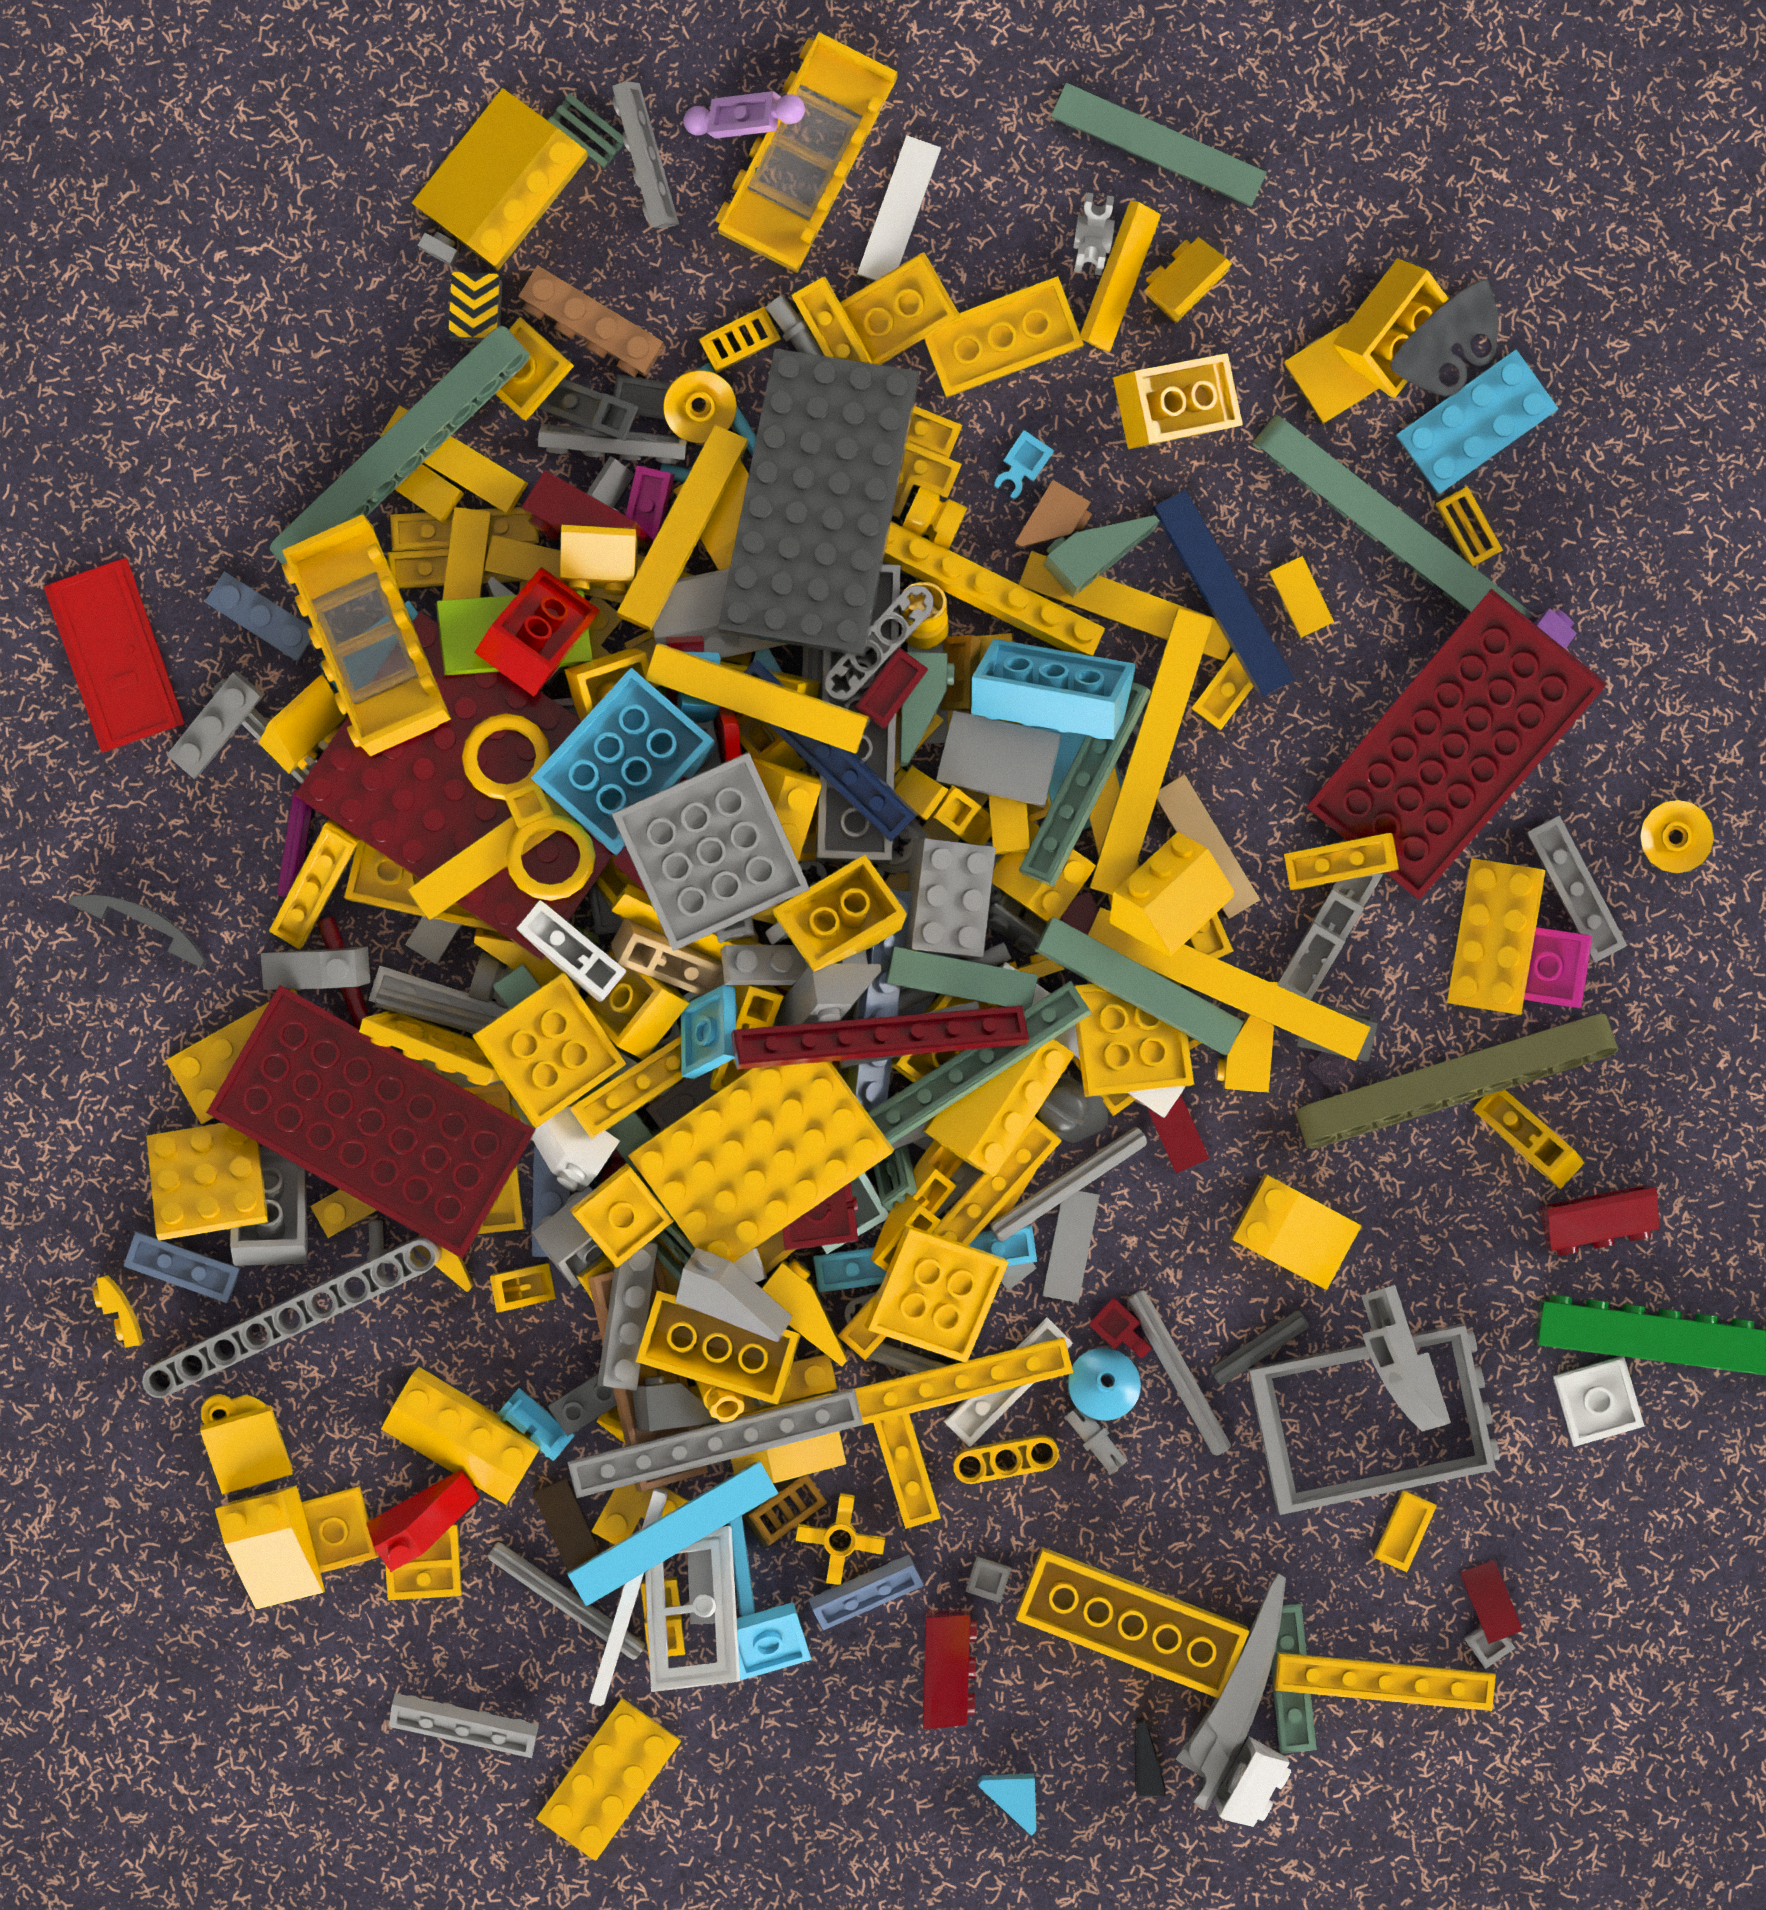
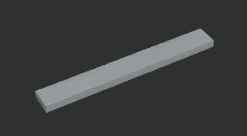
M852 1388L735 1418L729 1422H720L571 1460L567 1463L576 1497L580 1498L861 1426L864 1423L855 1389Z

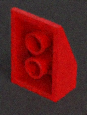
M541 567L490 626L474 653L532 696H535L573 649L601 610Z

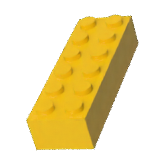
M1042 1546L1015 1613L1017 1621L1218 1699L1238 1662L1249 1634L1247 1626Z

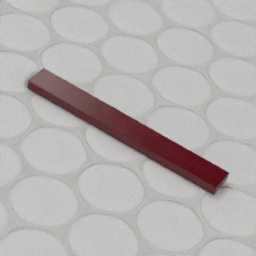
M1090 891L1074 897L1061 916L1064 923L1086 935L1089 934L1098 913V908ZM1181 1094L1165 1118L1146 1106L1176 1174L1210 1159Z
M1023 1006L738 1029L732 1031L731 1040L738 1070L1026 1045L1029 1036Z

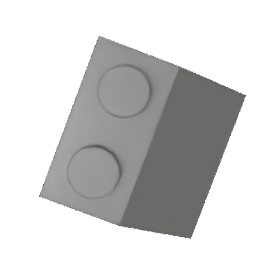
M589 1186L585 1190L571 1195L563 1208L554 1215H548L538 1223L537 1229L532 1232L540 1247L573 1288L580 1284L576 1276L605 1254L570 1212L573 1206L592 1192Z

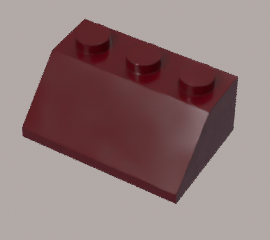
M1647 1184L1539 1206L1547 1249L1550 1251L1557 1250L1558 1256L1579 1252L1578 1245L1593 1243L1594 1249L1615 1245L1614 1238L1629 1236V1241L1647 1239L1651 1237L1650 1231L1660 1229L1656 1187Z
M926 1609L923 1729L967 1725V1715L974 1716L975 1693H968V1679L976 1678V1657L969 1656V1642H977V1620H970V1611Z

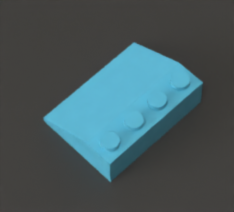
M630 668L531 779L592 836L617 856L625 844L611 813L678 784L683 776L691 778L718 747L714 739L634 669Z

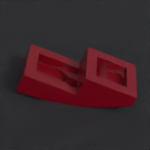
M1494 1559L1460 1572L1488 1644L1523 1631Z

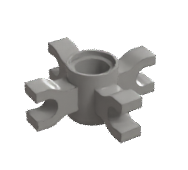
M1086 193L1082 216L1078 215L1073 248L1078 249V253L1076 255L1074 272L1081 273L1083 264L1085 262H1092L1096 266L1095 275L1102 276L1106 253H1110L1115 220H1110L1114 203L1113 196H1107L1104 206H1096L1093 204V193Z

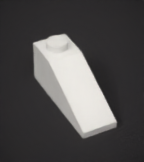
M541 900L517 927V930L599 1003L605 999L627 972Z

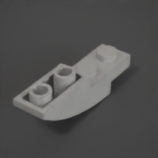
M1393 1285L1361 1295L1372 1331L1364 1333L1362 1336L1380 1378L1397 1405L1421 1431L1450 1424L1451 1421L1429 1353L1417 1354L1396 1286Z

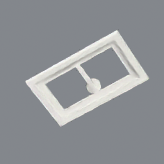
M730 1526L721 1527L678 1552L686 1553L711 1549L714 1599L708 1595H699L695 1598L692 1605L666 1608L663 1562L645 1572L651 1692L740 1681L732 1528ZM694 1612L696 1615L706 1618L715 1612L717 1663L669 1668L666 1616Z

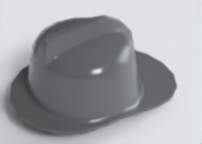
M1062 1073L1035 1117L1053 1133L1057 1134L1059 1138L1071 1143H1077L1105 1129L1108 1122V1108L1103 1103L1101 1096L1085 1097L1083 1084L1071 1076Z

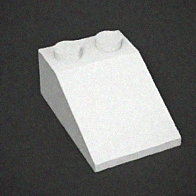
M513 1097L510 1102L521 1121L534 1128ZM568 1105L545 1123L534 1128L536 1132L532 1140L550 1171L558 1176L557 1181L571 1191H583L598 1175L620 1140L607 1131L602 1132L591 1140L571 1111L572 1107Z
M1249 1736L1213 1799L1219 1816L1227 1821L1254 1827L1258 1819L1264 1821L1273 1805V1802L1269 1800L1276 1787L1282 1789L1290 1776L1291 1770L1287 1768L1290 1763L1288 1758Z

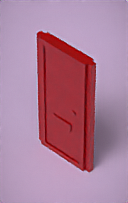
M128 558L117 560L44 586L101 753L185 724Z

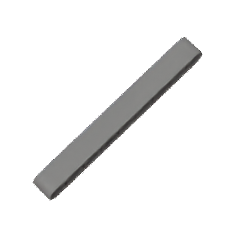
M422 1235L182 1349L158 1361L146 1370L142 1380L144 1390L155 1398L166 1397L417 1277L438 1263L442 1253L441 1246ZM415 1246H425L430 1251L431 1259L429 1262L425 1263L417 1260L414 1254ZM384 1261H390L396 1265L398 1269V1276L396 1278H389L384 1275L381 1268ZM350 1277L362 1279L365 1284L364 1293L358 1294L351 1290L349 1286ZM318 1293H326L332 1298L333 1304L331 1309H323L319 1306L316 1299ZM286 1308H292L298 1312L300 1316V1323L298 1325H292L286 1321L284 1317V1310ZM253 1324H261L267 1330L266 1340H258L254 1337L252 1333ZM226 1339L232 1342L235 1348L233 1356H227L222 1353L219 1347L220 1340ZM188 1355L199 1357L202 1361L201 1371H194L188 1366ZM157 1370L164 1371L169 1376L170 1385L168 1387H163L157 1383L155 1379V1372Z

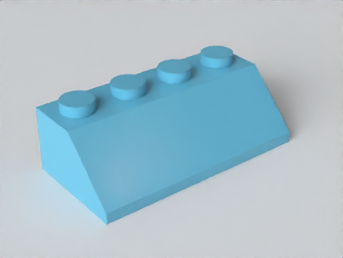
M993 639L972 676L971 714L985 716L991 720L1001 719L1018 722L1025 726H1040L1056 729L1063 733L1073 732L1090 735L1096 739L1107 738L1114 740L1124 721L1135 672V664Z

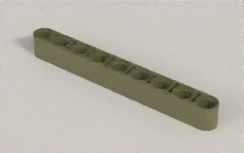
M1597 1014L1308 1104L1298 1109L1295 1115L1306 1147L1309 1149L1319 1148L1599 1061L1618 1052L1619 1048L1607 1015Z

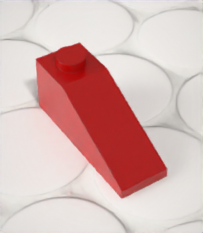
M461 1469L366 1522L373 1546L390 1572L423 1555L480 1498L464 1471Z

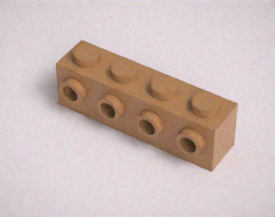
M538 265L518 296L520 301L524 303L522 309L538 320L546 316L556 322L553 327L556 331L570 339H573L575 335L587 341L586 349L603 359L606 354L619 361L616 367L634 378L638 373L647 377L665 347L664 342Z

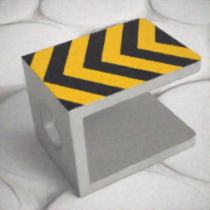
M452 273L449 338L451 341L480 343L488 334L500 327L502 281L498 274Z

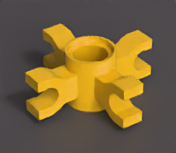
M840 1493L836 1522L830 1524L827 1528L798 1524L796 1541L822 1544L830 1554L826 1583L841 1585L845 1557L854 1550L883 1555L885 1537L858 1534L850 1524L855 1495ZM836 1530H845L850 1534L851 1542L845 1548H836L830 1542L831 1534Z

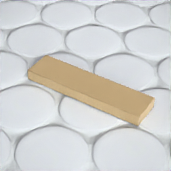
M1185 774L1161 788L1158 793L1157 802L1176 833L1180 832L1208 848L1232 886L1234 897L1222 907L1227 918L1230 919L1260 901V898Z

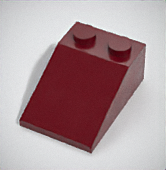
M546 470L543 471L521 507L530 516L528 522L538 528L540 534L553 542H557L561 538L562 525L636 529L638 547H650L653 543L651 537L637 522Z

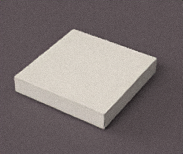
M1618 1356L1553 1375L1574 1447L1644 1427L1625 1357Z

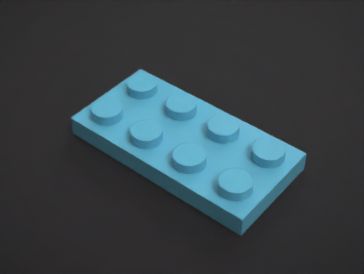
M1514 350L1465 385L1459 392L1450 396L1402 430L1396 437L1439 495L1559 408L1519 352Z

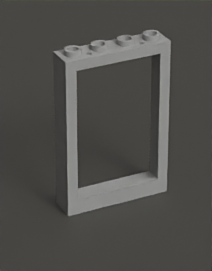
M1462 1323L1411 1335L1415 1348L1451 1341L1475 1456L1298 1493L1295 1491L1272 1378L1371 1358L1366 1344L1248 1368L1274 1499L1279 1515L1496 1470L1494 1461L1500 1460V1454L1496 1438L1489 1439L1487 1425L1492 1424V1415L1488 1402L1482 1403L1479 1389L1485 1388V1382L1481 1366L1474 1367L1472 1353L1477 1352V1344L1473 1330L1467 1331L1466 1325Z

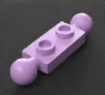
M774 91L722 97L711 100L710 112L702 106L691 107L686 111L683 122L689 133L693 135L708 133L715 139L773 132L777 130L778 118L786 124L799 122L804 116L805 105L802 99L796 95L787 94L781 97Z

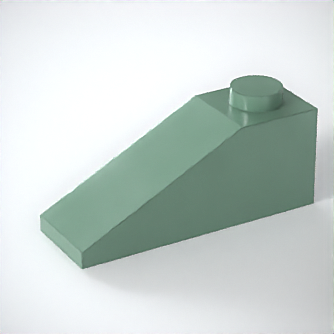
M1155 515L1076 532L1067 540L1062 536L1046 550L1049 555L1044 566L1073 598L1154 532L1160 520Z
M906 652L927 667L928 671L901 706L900 767H907L946 695L947 685H954V663H947L948 653Z

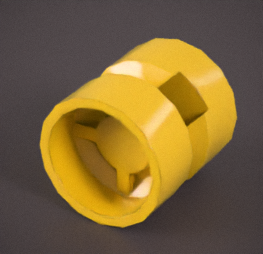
M921 486L902 527L920 536L927 535L930 541L949 550L968 507L950 499L941 502L939 494Z
M918 582L911 584L907 588L918 585L928 589L933 597V607L929 616L905 641L918 649H930L941 644L948 635L947 599L944 591L939 586L930 582ZM921 594L917 598L912 595L908 597L910 605L904 613L899 608L900 615L904 617L909 626L914 623V621L908 619L909 615L915 609L925 610L923 605L925 597Z

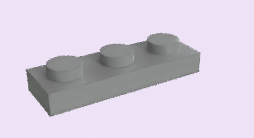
M238 671L233 672L168 752L167 756L193 779L197 778L262 699L264 694Z

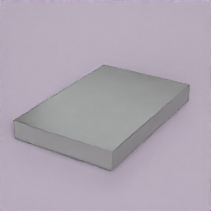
M953 710L936 782L942 785H953L960 789L1044 807L1061 741V734L1000 720H991L986 717Z

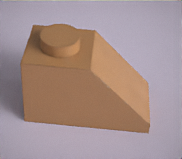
M1052 480L1014 545L1022 549L1054 541L1062 536L1064 538L1070 537L1075 529L1079 532L1083 531L1092 516V513L1087 511L1091 502Z

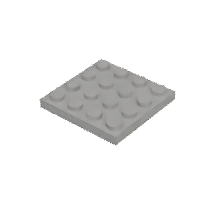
M749 752L611 813L673 951L810 889Z

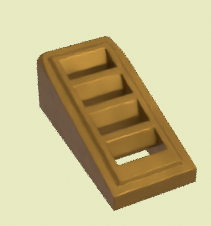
M808 1474L799 1477L780 1490L779 1494L758 1505L743 1516L763 1546H770L827 1504ZM803 1485H805L816 1501L809 1507H806L795 1491L802 1487L807 1494ZM787 1496L791 1498L800 1511L796 1516L784 1501V1498ZM775 1505L778 1506L788 1520L784 1524L780 1522L771 1509ZM763 1514H765L775 1528L771 1533L759 1518Z

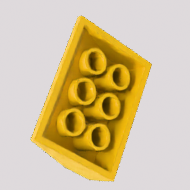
M502 88L412 201V204L496 271H499L589 156L587 151L569 136Z

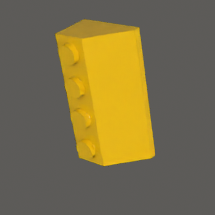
M752 758L794 855L799 862L822 786L820 777ZM787 900L752 915V918L776 924L777 922L772 910Z
M1052 1039L929 1119L922 1131L974 1168L995 1178L1075 1054L1057 1040Z
M657 1291L635 1362L778 1405L801 1336L799 1333L785 1330L780 1340L776 1342L675 1302L676 1296Z
M419 1366L411 1375L381 1430L452 1473L462 1469L472 1485L507 1505L541 1448L529 1439L532 1436L530 1433L525 1432L523 1434L509 1421H502V1416Z

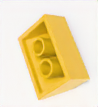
M1397 258L1332 344L1349 366L1387 395L1396 398L1408 381L1392 371L1390 367L1392 359L1413 332L1449 301V298L1428 270Z
M1177 832L1113 892L1110 923L1164 955L1171 957L1234 897V890L1209 849L1184 834Z

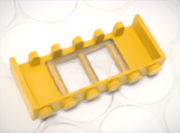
M818 32L815 40L808 38L799 56L804 61L798 73L791 71L782 89L787 94H793L802 99L805 105L803 118L795 124H786L778 118L776 131L767 132L764 138L757 137L749 153V156L754 158L747 171L744 169L740 170L732 186V189L737 192L731 204L723 203L715 220L720 223L718 227L719 234L795 273H798L898 78L897 71Z
M365 515L357 516L283 549L282 551L287 561L282 564L283 571L291 585L296 583L300 595L295 596V601L303 617L309 616L313 627L308 629L309 636L315 648H322L326 660L321 661V665L329 682L335 680L339 692L334 694L341 713L343 715L348 713L352 725L348 726L347 730L355 747L361 746L370 756H373L451 720L373 526Z

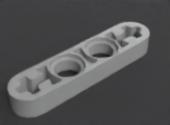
M918 585L907 588L870 627L866 647L872 648L877 654V661L873 666L862 667L857 663L855 655L845 654L829 671L825 678L824 687L831 699L838 702L851 699L929 616L933 607V597L928 589ZM921 594L925 597L923 601L925 610L915 609L908 617V619L914 621L909 626L903 616L893 611L899 607L901 612L904 613L910 605L908 597L912 595L917 598ZM888 620L897 621L902 627L901 636L896 640L884 638L880 630L884 622ZM849 661L853 669L864 675V677L858 680L854 674L848 681L850 691L846 693L840 690L836 693L832 690L835 685L832 678L835 676L840 679L849 672V668L843 665Z

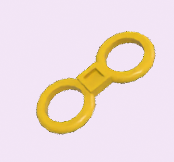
M507 713L488 717L476 725L465 740L462 754L465 775L477 790L490 798L505 800L517 830L509 840L506 861L509 874L519 889L538 899L553 901L567 898L583 888L593 873L596 855L592 839L581 824L568 816L553 814L542 788L531 779L551 756L548 739L538 725L523 716ZM506 729L518 731L528 737L536 753L534 767L528 776L519 782L507 785L495 783L485 777L477 761L479 747L485 738L496 731ZM548 829L563 831L571 836L578 845L580 852L579 866L574 874L564 882L553 885L539 883L529 877L523 868L521 860L523 847L529 838L539 831Z

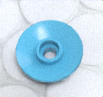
M1096 1348L1081 1355L1073 1364V1373L1068 1376V1391L1074 1405L1083 1414L1096 1420L1109 1421L1124 1416L1134 1407L1140 1394L1141 1382L1137 1368L1127 1356L1114 1349ZM1109 1376L1113 1381V1385L1111 1387L1103 1386L1101 1377Z

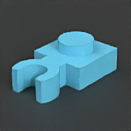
M1024 430L1003 460L1011 469L1009 472H1004L997 477L994 487L998 489L1005 480L1013 481L1015 490L1010 498L1016 499L1022 491V479L1024 476L1034 482L1054 450Z

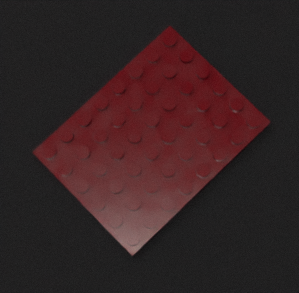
M419 612L412 623L451 720L370 756L361 746L355 747L347 730V727L352 725L348 715L294 795L422 880L512 817L505 800L488 797L477 790L465 775L462 754L465 740L473 728L491 716L505 713L523 716L541 729L548 739L552 755L581 721L579 717L540 691L535 696H532L500 671L444 676L438 623ZM399 642L370 684L409 667ZM506 729L496 731L485 738L479 747L477 761L485 777L495 783L507 785L519 782L528 776L534 767L536 753L528 737L518 731ZM558 830L522 855L521 860L523 868L529 877L539 883L553 885L564 882L574 874L579 866L580 852L573 838ZM586 830L592 839L596 855L593 873L583 888L571 896L553 901L534 898L519 889L510 876L507 866L458 900L456 904L542 961L545 955L517 930V927L540 900L569 922L614 854Z

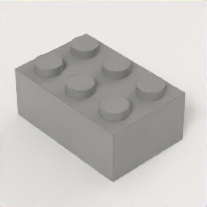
M914 838L908 891L912 892L905 943L906 949L983 957L996 847Z

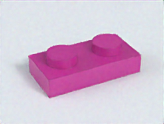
M636 466L625 516L637 522L654 542L665 521L675 474Z

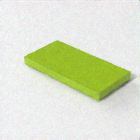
M584 590L575 591L585 598ZM517 595L437 601L436 610L444 676L499 672L474 652L490 626ZM589 628L559 667L577 666L592 661Z

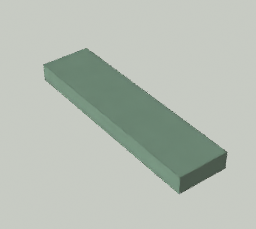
M892 946L885 983L1007 1007L1023 1006V1010H1027L1033 1004L1038 975Z
M1301 1603L1286 1604L1282 1607L1281 1623L1271 1665L1272 1686L1274 1685L1277 1652L1307 1655ZM1273 1689L1280 1754L1317 1750L1311 1694L1275 1691Z

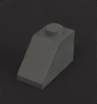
M666 1375L645 1377V1384L637 1385V1391L633 1390L636 1430L656 1431L718 1423V1419L710 1415L709 1410L701 1400L681 1383L668 1382Z

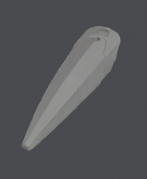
M1279 1573L1267 1590L1238 1662L1220 1698H1215L1211 1707L1191 1735L1189 1742L1185 1743L1175 1759L1203 1778L1192 1801L1204 1810H1207L1210 1806L1212 1799L1219 1791L1223 1780L1236 1760L1253 1723L1266 1686L1281 1623L1286 1578Z

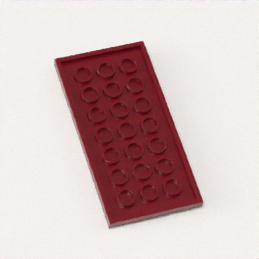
M1491 588L1306 807L1347 841L1392 833L1399 870L1386 873L1420 900L1593 702L1607 683Z
M279 985L206 1113L464 1259L536 1130L393 1048L372 1043L370 1041L371 1037L360 1033L356 1027Z

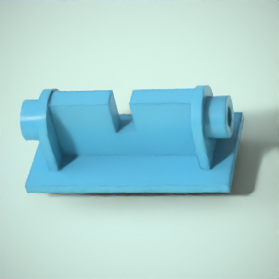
M520 1388L497 1413L503 1417L502 1421H509L523 1434L525 1432L530 1433L532 1436L529 1439L541 1447L540 1451L552 1461L558 1457L575 1436L572 1433L567 1437L556 1418Z

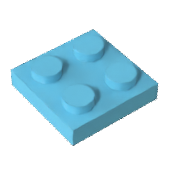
M721 985L689 1002V1005L682 1012V1077L695 1079L735 1058L731 1040V1033L733 1030H736L738 1010L735 987Z
M793 1602L737 1618L741 1680L811 1660L809 1648Z

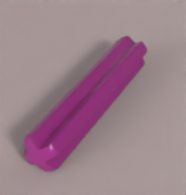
M294 790L292 793L277 895L281 897H287L304 864L312 807L295 797L294 794L297 790Z

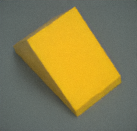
M549 1263L493 1273L490 1276L496 1312L556 1299Z

